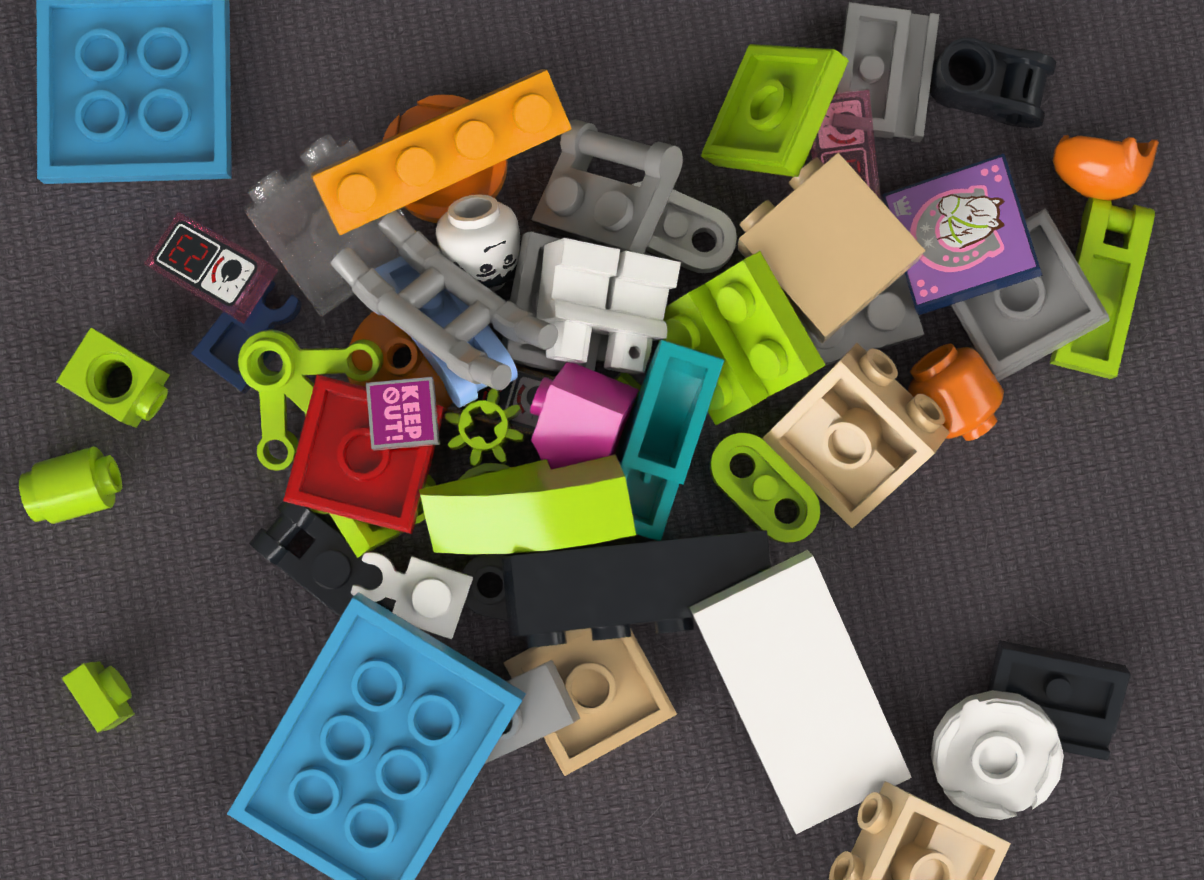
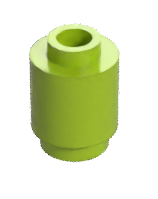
M95 446L37 462L33 465L31 471L22 473L19 478L20 496L28 516L34 522L47 520L51 524L112 508L115 504V493L122 490V478L116 461L111 455L104 457L102 452Z

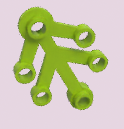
M278 330L260 331L246 340L239 353L238 365L244 381L259 392L262 439L257 445V457L260 463L267 469L280 471L287 468L294 461L299 442L296 436L287 430V397L305 412L306 417L314 383L305 375L345 373L352 380L367 381L376 375L383 365V353L380 347L370 340L362 339L353 342L347 348L300 349L291 336ZM355 350H364L369 353L373 362L371 370L362 371L354 366L352 354ZM265 351H274L280 355L283 362L281 371H271L264 365L263 355ZM270 440H279L285 444L288 450L286 459H277L271 455L268 447ZM428 474L425 488L436 486L435 481ZM422 501L415 524L426 519ZM311 509L313 512L318 514H329L327 512Z

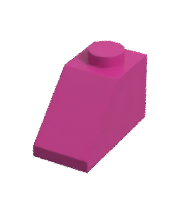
M570 362L565 363L554 380L544 377L536 391L530 408V413L539 416L531 441L541 460L547 459L552 470L615 455L639 389Z

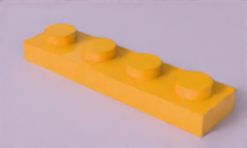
M540 69L315 171L310 175L337 233L342 235L563 134L572 128L548 70Z

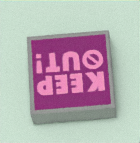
M433 377L366 383L372 450L440 445Z

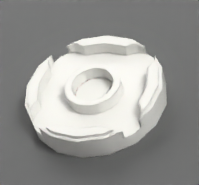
M994 690L968 696L950 708L934 731L931 758L937 781L951 802L975 817L997 820L1016 817V812L1023 811L1030 806L1034 809L1046 801L1060 780L1064 759L1055 724L1038 704L1017 693Z

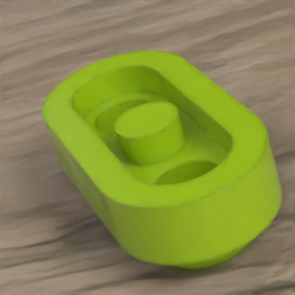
M736 433L726 437L718 444L710 460L712 479L716 486L760 531L767 530L768 538L779 543L797 542L813 532L820 518V504L815 492L763 439L750 433ZM745 455L750 458L753 463V471L749 477L738 478L733 475L730 470V461L734 456ZM780 500H789L797 508V517L790 524L780 522L775 516L774 509Z

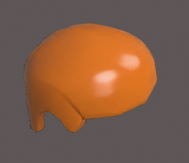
M1064 135L1055 148L1053 163L1055 171L1062 181L1083 196L1112 201L1137 193L1141 189L1152 170L1159 142L1158 140L1151 139L1148 143H1137L1133 137H1127L1120 142L1079 135L1069 138V135Z

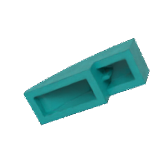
M660 339L616 453V458L626 477L636 534L657 541H661L679 484H684L724 363L722 358Z

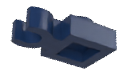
M267 275L258 279L253 285L250 292L251 306L246 313H242L233 305L227 306L191 352L193 356L244 394L251 387L244 381L239 370L238 358L241 347L254 334L264 330H273L276 325H283L292 321L298 315L302 306V302L294 295H291L283 307L275 310L269 309L266 304V298L276 283ZM270 350L264 352L263 362L266 367L276 356V352Z

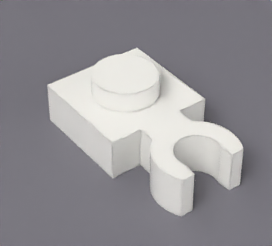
M377 552L364 553L362 561L379 567L383 574V580L381 585L375 589H367L354 584L350 592L353 596L359 592L374 602L380 601L385 597L396 600L392 613L417 628L449 639L453 638L473 576L414 556L411 557L405 574L396 571L391 560L385 555Z

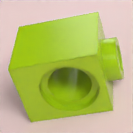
M90 328L56 382L118 421L137 428L142 419L149 421L163 405L168 394V389L164 387V384L170 374L110 337ZM128 366L132 373L131 387L124 395L112 398L107 390L108 377L116 368Z

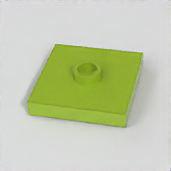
M750 44L706 141L701 157L718 167L799 177L800 170L804 166L849 60L835 49Z

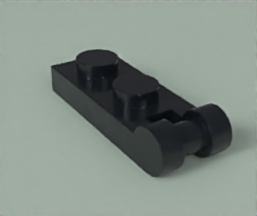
M283 501L277 508L281 514L267 531L261 528L249 542L257 552L278 566L340 618L353 597L350 592L354 584L367 589H375L381 585L383 580V574L379 567L363 562V555L357 558L343 534L307 507ZM302 528L316 540L304 555L299 557L287 546ZM385 597L376 603L393 612L396 600Z

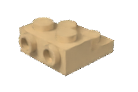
M858 343L762 438L851 528L856 526L934 455L950 433L942 425L945 417L941 408L934 400L924 394H917L913 397L895 380L898 376L897 368L885 353L874 348L866 351Z
M885 781L879 793L873 792L869 794L862 802L857 817L858 825L862 830L852 851H845L835 859L830 870L829 880H994L1011 843Z

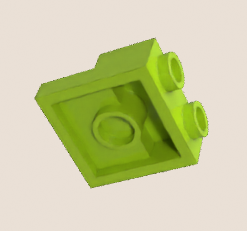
M761 251L742 260L665 308L663 321L667 324V337L662 340L724 359L708 409V413L715 425L751 408L772 394L800 381L825 366L824 361Z

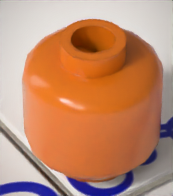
M945 344L929 352L912 367L910 373L914 378L908 387V392L913 397L917 394H924L938 404L945 417L942 425L950 432L946 439L963 436L966 441H971L987 433L996 424L997 418L994 413L1002 404L1004 390L982 357L973 348L963 347L956 349L953 344Z

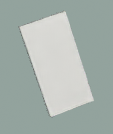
M808 550L689 607L796 834L863 802L873 792L879 793L885 781L896 786L912 778L817 563Z

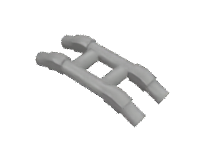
M397 210L387 214L377 227L397 247L398 253L421 274L397 294L395 288L387 283L373 268L370 269L350 247L343 249L331 262V266L352 287L354 294L368 308L378 315L385 316L444 361L448 369L474 384L482 383L493 389L503 390L509 385L512 377L509 366L489 358L487 353L467 343L488 324L492 323L494 329L513 341L521 344L529 343L544 350L552 348L558 339V330L555 325L535 318L533 313L519 308L511 301L506 302L443 256L441 250L433 245L420 231H416ZM445 288L469 307L443 328L419 309Z

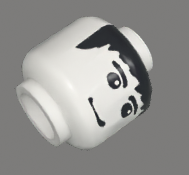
M469 195L454 201L437 223L436 239L438 248L443 256L495 292L501 289L505 282L515 276L521 246L518 220L511 208L497 202L495 198L489 195Z

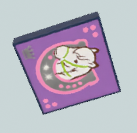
M1005 154L882 194L886 207L926 250L919 261L905 272L912 301L918 315L1043 276Z

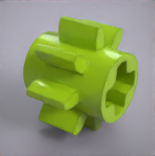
M493 388L488 393L487 401L474 400L468 403L461 415L453 412L445 414L446 420L453 425H457L460 435L450 440L448 446L452 450H457L468 444L473 449L470 456V462L473 467L479 466L482 462L483 454L494 453L498 461L505 464L507 463V457L502 448L507 444L508 440L524 442V435L517 430L511 429L509 423L510 420L518 417L522 412L519 405H511L502 410L498 406L500 399L499 390ZM481 412H484L489 419H495L498 416L502 419V422L494 427L498 438L488 444L482 437L477 436L470 439L468 434L476 428L473 417Z

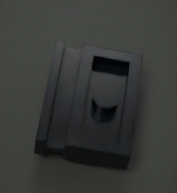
M999 640L987 692L994 690L1017 693L1038 704L1055 724L1063 752L1108 761L1110 755L1109 744L1112 733L1115 734L1131 673L1126 665Z

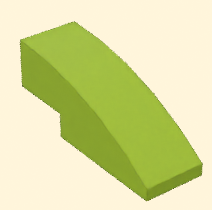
M616 455L552 470L547 459L419 489L435 553L511 554L547 551L596 544L636 535L626 477Z

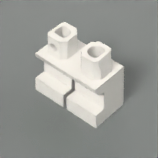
M562 238L545 244L536 318L555 325L558 330V339L552 348L546 350V358L570 363H586L591 332L609 336L604 363L605 369L628 374L644 373L651 353L652 341L666 339L667 324L663 321L669 289L676 288L681 262L630 251L620 252V249L568 238Z

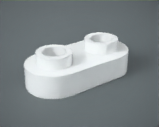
M642 181L632 185L640 187ZM672 189L646 251L664 259L681 262L680 266L694 272H714L722 268L730 260L734 252L737 240L735 226L731 219L721 210ZM700 232L709 233L715 240V247L709 252H700L694 248L692 238Z

